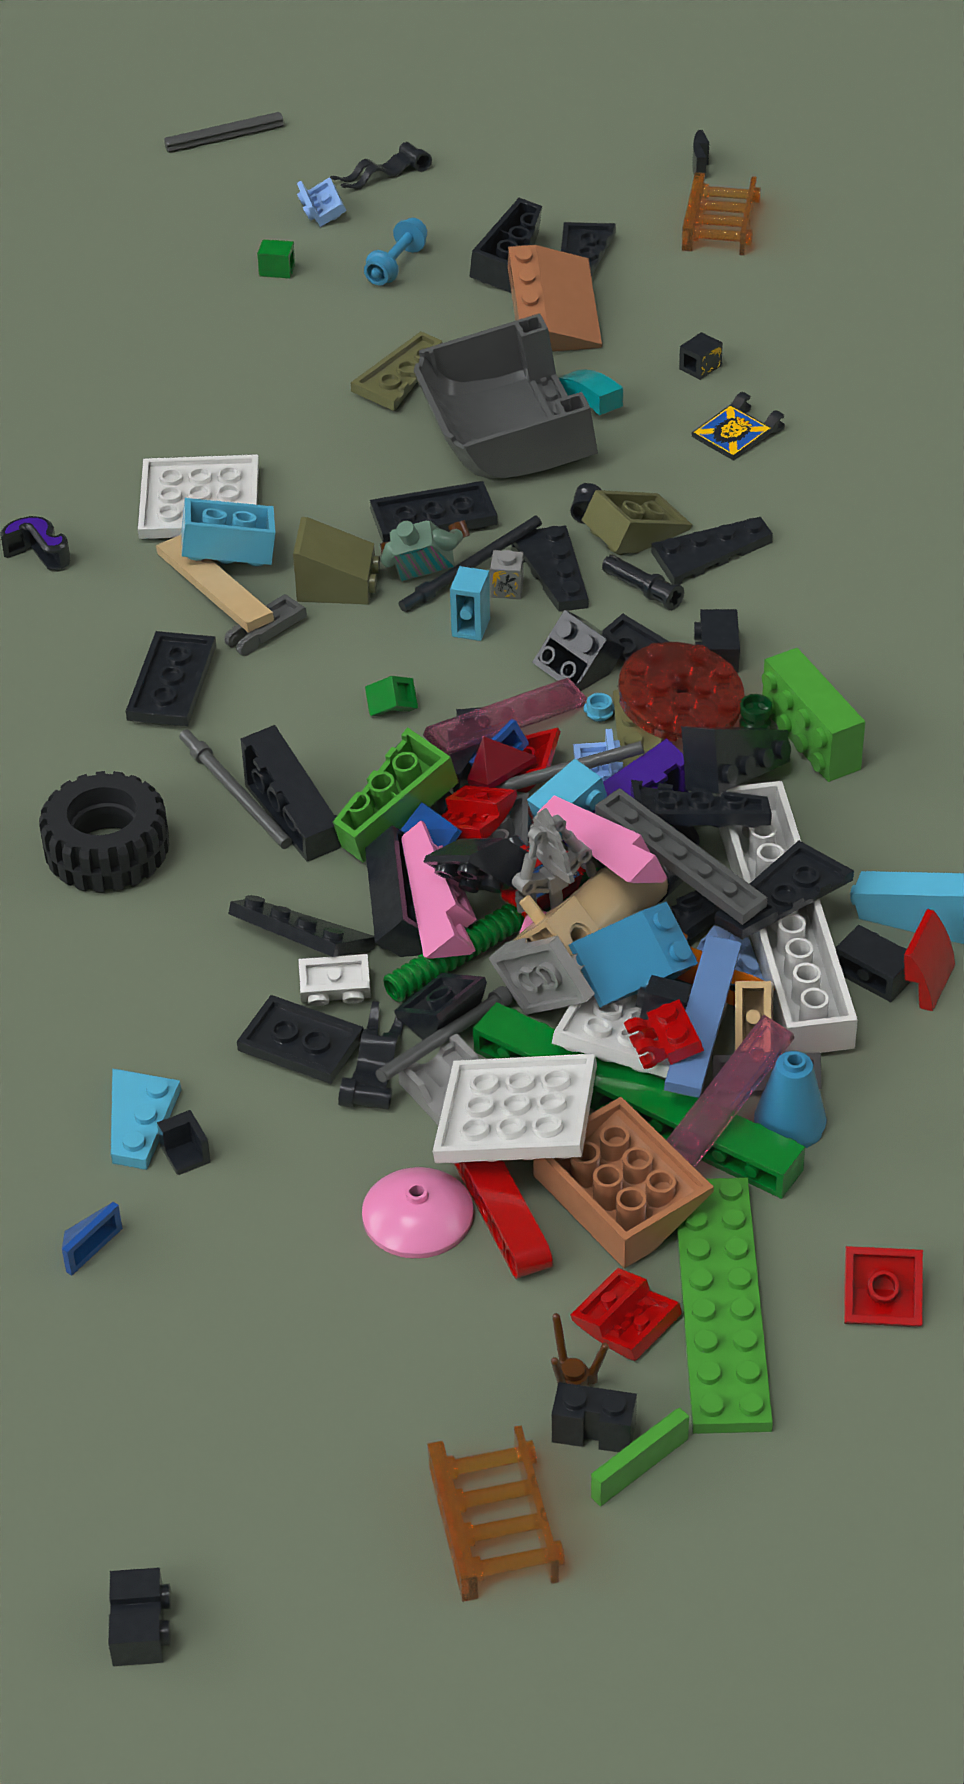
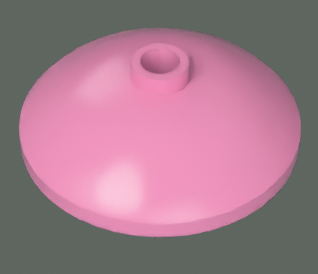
M425 1167L401 1169L386 1175L368 1191L362 1206L363 1225L369 1238L378 1247L390 1254L404 1258L433 1257L449 1251L465 1238L473 1222V1202L466 1187L458 1179L446 1172Z

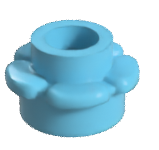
M594 693L587 698L584 712L587 713L590 719L601 722L613 715L614 704L609 695Z

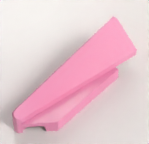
M555 795L538 811L540 812L547 808L552 817L554 815L561 816L566 821V829L572 831L578 840L582 841L592 850V856L626 882L663 883L667 879L656 855L650 853L640 834Z
M420 821L406 832L401 840L423 956L432 959L471 955L476 950L464 927L467 928L477 919L465 891L458 887L459 883L453 879H446L434 873L435 869L423 862L426 855L443 846L438 847L433 843L426 824Z

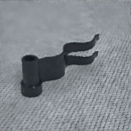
M404 142L399 147V153L393 155L384 164H376L370 159H363L349 176H331L330 178L332 180L352 182L366 168L357 183H343L340 185L342 188L360 189L365 186L370 176L376 171H382L388 176H397L407 166L411 165L417 171L424 172L431 166L432 157L425 150L416 148L410 142Z
M372 1001L368 1025L362 1033L358 1061L352 1078H342L338 1097L339 1106L353 1108L354 1104L386 1110L390 1108L392 1089L386 1088L389 1080L384 1083L380 1082L376 1077V1071L394 1059L397 1040L401 1036L404 1023L395 1017L390 1031L384 1032L382 1036H378L380 1003L378 1001Z

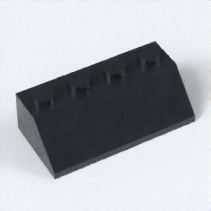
M392 825L365 848L375 943L382 949L389 950L399 957L419 956L423 951L401 840L405 833Z

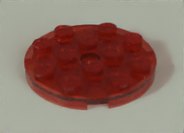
M682 642L652 643L636 651L622 666L617 685L620 696L619 702L625 714L644 731L674 742L677 741V738H682L681 726L733 727L740 717V702L745 696L743 683L730 663L703 645ZM687 688V693H677L674 691L676 689L685 690Z

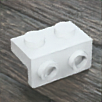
M368 954L298 959L302 1003L308 1002L311 1006H323L329 1004V1001L343 1000L344 1003L354 1004L364 1001V998H371Z

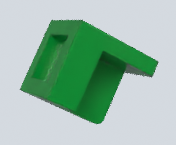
M262 240L257 253L259 276L290 279L295 267L294 241Z
M389 676L365 686L370 716H378L391 710L410 712L418 708L413 678Z

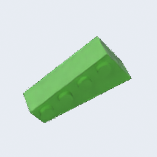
M408 727L401 734L402 741L396 748L391 747L385 755L386 761L378 771L373 770L368 776V784L361 792L354 794L333 821L341 847L362 863L366 861L365 848L390 826L393 825L401 830L421 802L430 807L458 784L451 757Z

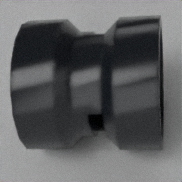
M583 483L576 488L570 512L574 520L579 523L585 524L582 518L595 491L601 490L596 484Z

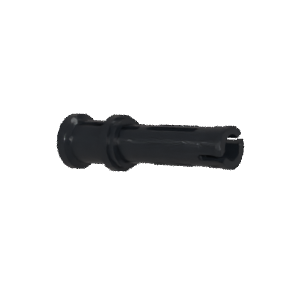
M609 554V557L606 556L603 560L602 570L605 573L636 587L643 592L647 599L663 603L667 610L672 611L676 609L682 602L684 588L681 585H673L665 581V578L660 574H648L613 554Z

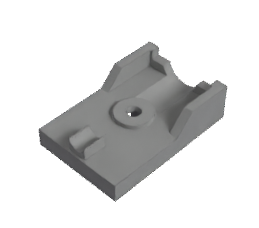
M558 935L533 942H528L526 938L506 942L489 957L490 962L525 1015L585 1003L595 995L580 971L585 965L580 966L577 963V954L570 955Z
M457 1033L449 1037L450 1042L441 1046L439 1052L432 1060L424 1064L415 1062L398 1073L399 1084L438 1126L453 1061L479 1059L478 1055Z

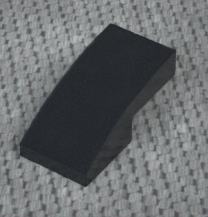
M698 130L693 140L692 169L696 181L706 179V165H709V141L703 130Z

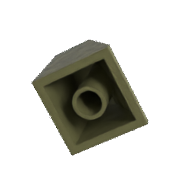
M301 517L293 552L297 602L369 605L371 593H376L377 576L375 574L380 572V556H375L374 543L309 517Z

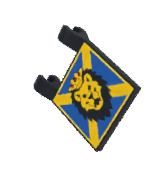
M740 392L728 407L694 430L692 437L734 461L772 432L782 431L785 424L780 420L785 417V414L775 410L763 423L747 414L751 410V405L747 403L751 399V395Z

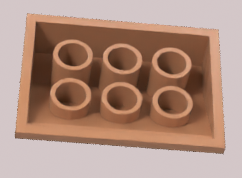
M538 245L509 247L508 273L515 321L540 313L549 330L552 352L602 348L588 258Z
M622 1097L589 1115L582 1157L533 1159L534 1177L624 1269L653 1252L714 1192V1186Z

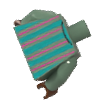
M427 520L412 524L410 521H403L397 526V529L390 532V542L380 543L381 563L385 567H392L395 564L401 582L455 567L453 549L459 545L464 537L470 536L466 522L463 520L449 525L450 532Z

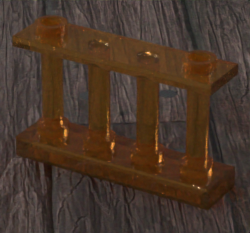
M695 172L682 227V251L692 252L694 241L699 242V239L740 242L739 255L745 256L746 246H751L753 229H750L754 205L755 203H760L761 187H756L757 177H751L749 189L712 187L705 183V173ZM708 197L744 199L747 202H725L706 199ZM705 211L743 213L744 217L709 215L703 213H705ZM702 225L739 227L741 231L704 229L700 227Z
M522 1425L514 1427V1447L455 1459L454 1455L447 1456L443 1441L427 1443L429 1471L462 1602L478 1599V1582L484 1581V1576L543 1564L546 1565L550 1583H559V1566L565 1565L564 1551L560 1540L553 1541L532 1465L537 1463L534 1443L532 1440H525ZM518 1463L522 1477L521 1481L463 1492L462 1488L455 1489L453 1480L458 1479L460 1474ZM527 1496L532 1513L472 1525L471 1522L464 1523L462 1513L467 1512L469 1507ZM536 1530L541 1548L483 1560L480 1559V1556L472 1557L470 1547L475 1546L477 1541Z

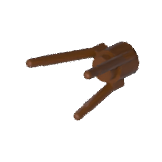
M554 1313L552 1319L559 1360L557 1357H553L551 1364L557 1383L582 1386L597 1383L598 1372L605 1359L609 1345L607 1343L601 1345L590 1369L580 1359L568 1358L560 1315Z

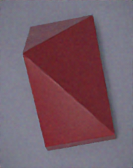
M483 736L468 776V783L471 786L494 788L536 763L537 758L535 755Z

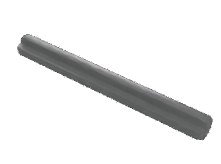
M280 112L178 134L166 137L164 145L168 152H173L278 128L284 125L283 116Z

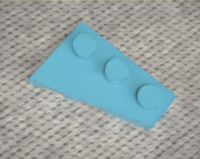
M112 1068L111 1158L113 1164L147 1170L159 1143L157 1122L170 1117L181 1092L180 1080Z

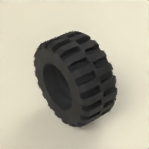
M100 771L92 776H87V774L78 776L76 781L71 782L69 780L62 784L61 790L56 789L41 809L39 827L46 863L49 865L51 872L55 876L60 877L61 881L69 886L75 884V887L79 890L87 891L88 889H94L95 893H105L107 889H114L115 892L123 890V887L127 885L133 887L140 884L142 878L148 879L155 873L156 867L159 868L162 865L169 851V832L163 799L155 791L154 787L146 781L142 783V780L134 775L128 777L123 772L114 771L113 774H106L105 771ZM104 828L121 829L114 833L105 835L89 834L93 831Z

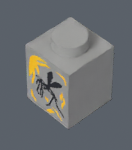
M493 550L490 566L491 598L521 599L524 582L523 552Z

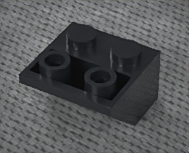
M564 610L532 663L577 694L608 676L626 648L584 618Z
M506 838L458 839L426 855L423 862L433 867L436 875L457 881L459 883L458 887L466 892L478 893L479 890H486L499 894L501 890H516L512 885V879L517 873L521 872L525 854L529 852Z

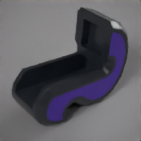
M28 516L16 519L5 525L0 532L5 558L25 553L27 549L32 548L49 570H61L69 565L71 561L67 537L62 533L55 536L53 524L43 517Z

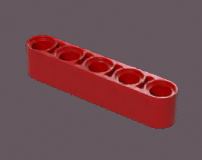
M503 1160L495 1162L473 1161L454 1163L514 1278L518 1279L553 1267V1258L549 1245Z

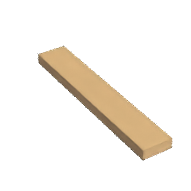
M181 535L156 545L157 554L247 632H251L274 621L273 612L211 559L195 561L188 557H182Z

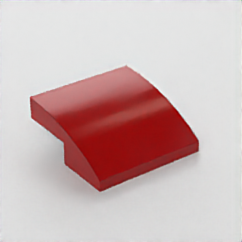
M465 785L446 798L448 811L441 816L462 831L457 839L488 838L510 812L517 798V791Z
M927 909L904 954L905 980L918 983L919 1008L933 1011L955 966V959L946 928L935 911Z
M617 1268L570 1316L572 1321L602 1344L607 1343L609 1348L618 1354L636 1361L682 1314V1310L678 1301L650 1291L647 1279Z

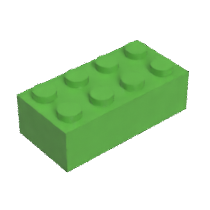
M798 648L764 659V673L761 677L763 683L762 695L771 700L772 712L770 717L777 724L779 730H788L789 739L794 743L797 751L804 754L811 762L813 769L819 772L827 782L861 770L866 721Z

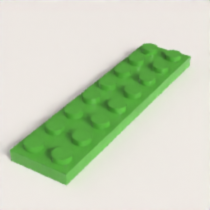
M748 1178L706 1179L714 1186V1192L677 1228L692 1433L772 1432L773 1422Z

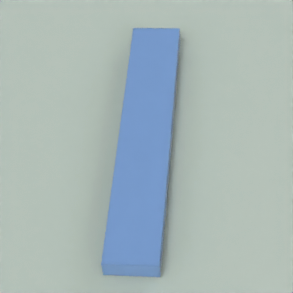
M707 935L685 1010L701 1040L704 1051L669 1066L664 1085L665 1091L700 1098L738 961L741 942Z

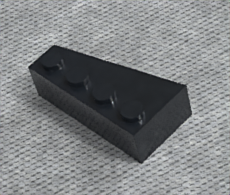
M276 725L240 738L245 787L266 813L292 839L293 846L306 862L342 848L333 824L337 815L333 814Z

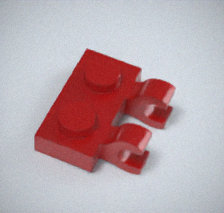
M680 999L663 1004L657 1009L647 1012L648 1020L634 1017L624 1022L628 1034L639 1031L629 1036L638 1055L649 1052L639 1057L644 1069L652 1068L665 1059H668L670 1065L704 1051L701 1040Z

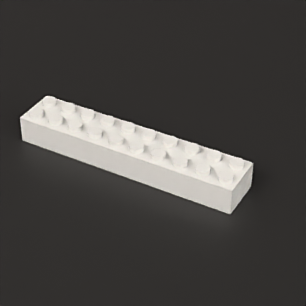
M782 781L739 785L726 791L767 796L772 812L771 825H760L756 828L744 825H729L719 828L731 871L749 884L798 840L801 841ZM820 899L750 935L764 981H772L774 983V1020L784 1053L789 1051L822 1053L855 1049L858 1019Z

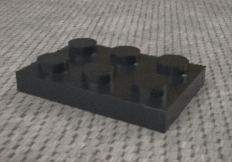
M270 995L237 1040V1049L242 1053L332 1084L361 1042L364 1028L360 1025Z

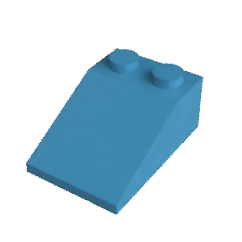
M667 902L639 911L568 945L571 952L577 954V963L580 966L585 965L581 971L595 993L594 997L600 1008L638 994L640 986L647 987L651 975L675 980L698 964Z

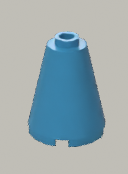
M789 1051L781 1054L773 1067L755 1109L754 1123H759L765 1128L786 1138H791L805 1146V1148H808L822 1137L827 1121L812 1060L802 1052Z

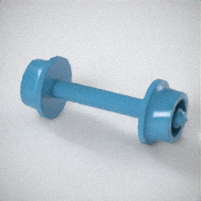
M413 217L401 220L394 227L393 236L396 244L389 252L375 250L367 256L364 274L371 283L380 286L395 280L399 273L396 262L398 256L404 250L414 253L419 252L424 247L427 228L422 221Z

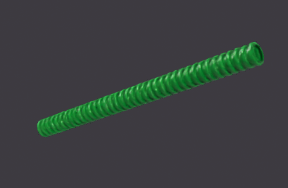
M582 872L583 876L579 888L591 878L587 876L586 872ZM511 904L503 905L501 909L493 911V914H488L484 919H479L476 924L469 925L468 929L465 928L476 950L471 955L428 959L422 953L418 958L410 960L409 964H403L401 969L397 968L392 971V974L388 973L384 976L383 981L386 992L396 1002H402L405 1000V997L412 996L414 992L421 990L422 987L426 986L441 973L452 972L456 967L462 966L464 962L470 961L473 957L480 955L481 952L487 951L489 947L495 946L498 942L505 940L506 937L512 936L514 932L520 931L525 918L522 913L517 911V907ZM548 907L543 911L549 912L551 910V907Z

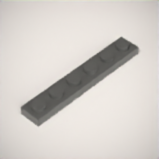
M617 789L595 805L596 815L640 834L650 853L656 855L659 863L742 925L767 907V897L622 789Z

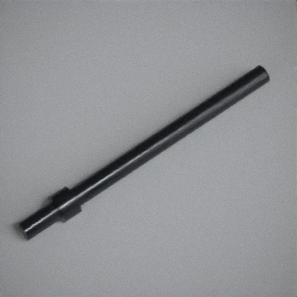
M537 515L533 516L431 582H423L415 588V592L398 602L399 607L402 611L406 612L420 602L426 603L436 596L437 591L453 582L459 566L477 567L492 557L493 550L502 551L542 525L541 519Z

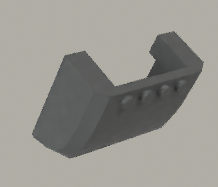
M540 313L419 351L420 359L414 367L416 379L445 440L462 464L475 475L488 479L520 476L544 471L598 454L591 408L582 392L569 396L565 392L556 374L549 330Z

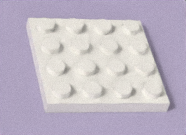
M258 455L143 459L138 520L139 539L174 538L181 535L185 498L258 505Z
M638 994L601 1008L594 996L585 1003L570 1005L553 1034L552 1044L562 1046L572 1052L595 1054L602 1061L625 1065L638 1072H648L666 1078L670 1066L668 1059H665L652 1068L644 1069L639 1057L649 1052L638 1055L630 1041L629 1036L639 1031L628 1034L624 1022L630 1018H640L641 1008L635 1007ZM728 1003L725 1004L721 1022L725 1017Z
M595 1054L453 1061L433 1147L435 1163L582 1157L597 1069Z

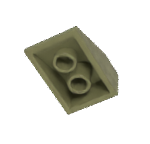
M596 490L582 518V521L590 528V532L601 538L608 545L607 547L610 551L619 555L639 553L650 548L651 543L673 538L690 530L692 524L661 495L647 492Z

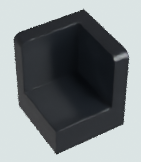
M191 1110L157 1122L160 1147L177 1175L211 1163L208 1139Z

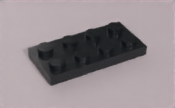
M483 481L370 500V510L382 543L391 541L390 532L397 529V526L403 521H410L412 524L427 520L450 532L449 525L465 520L468 529L498 525V515Z
M156 631L126 708L127 721L188 726L217 646L216 636Z

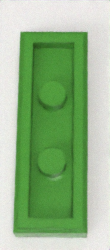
M681 1408L675 1409L592 1472L591 1498L601 1507L687 1441L689 1415Z

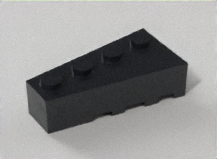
M519 197L472 250L469 277L511 293L508 273V248L535 245L540 228L542 206Z
M681 726L686 791H692L694 787L720 794L790 762L791 744L789 742L788 730L755 727Z

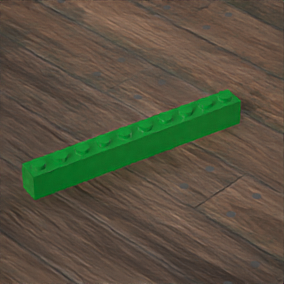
M498 1002L473 1027L474 1052L487 1059L585 1054L568 1051L562 1046L552 1044L555 1029L546 1023L538 1022L521 1014L516 1009L508 1008ZM596 1057L597 1069L590 1108L597 1111L622 1097L674 1148L736 1178H748L749 1184L780 1199L784 1197L803 1172L805 1146L795 1140L786 1138L759 1123L743 1118L727 1108H722L703 1099L701 1096L697 1098L665 1091V1079H660L647 1072L635 1071L631 1067L615 1062H605Z

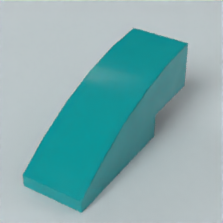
M582 369L558 377L568 396L582 392L590 408L598 415L623 407V387L602 373Z

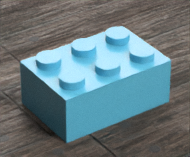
M192 498L184 499L181 528L182 557H188L195 561L213 559L222 563H233L235 561L245 562L252 566L272 565L275 540L274 506Z

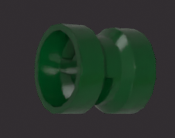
M749 694L741 699L739 727L771 729V700L761 694Z

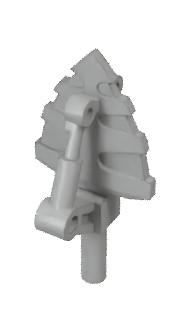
M545 808L532 819L534 824L530 825V831L528 832L529 853L525 854L521 872L513 877L512 885L525 896L531 893H549L552 910L564 902L562 889L569 886L568 883L574 882V873L583 863L589 861L592 856V850L582 841L578 840L572 831L566 829V821L561 816L554 815L552 817L548 809ZM562 839L569 847L568 852L563 847ZM538 858L544 867L539 869V872L533 873Z

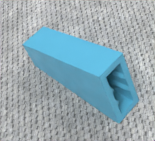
M861 871L856 885L851 887L850 899L852 905L856 906L859 919L916 932L926 910L930 909L934 910L942 921L950 941L964 944V873Z

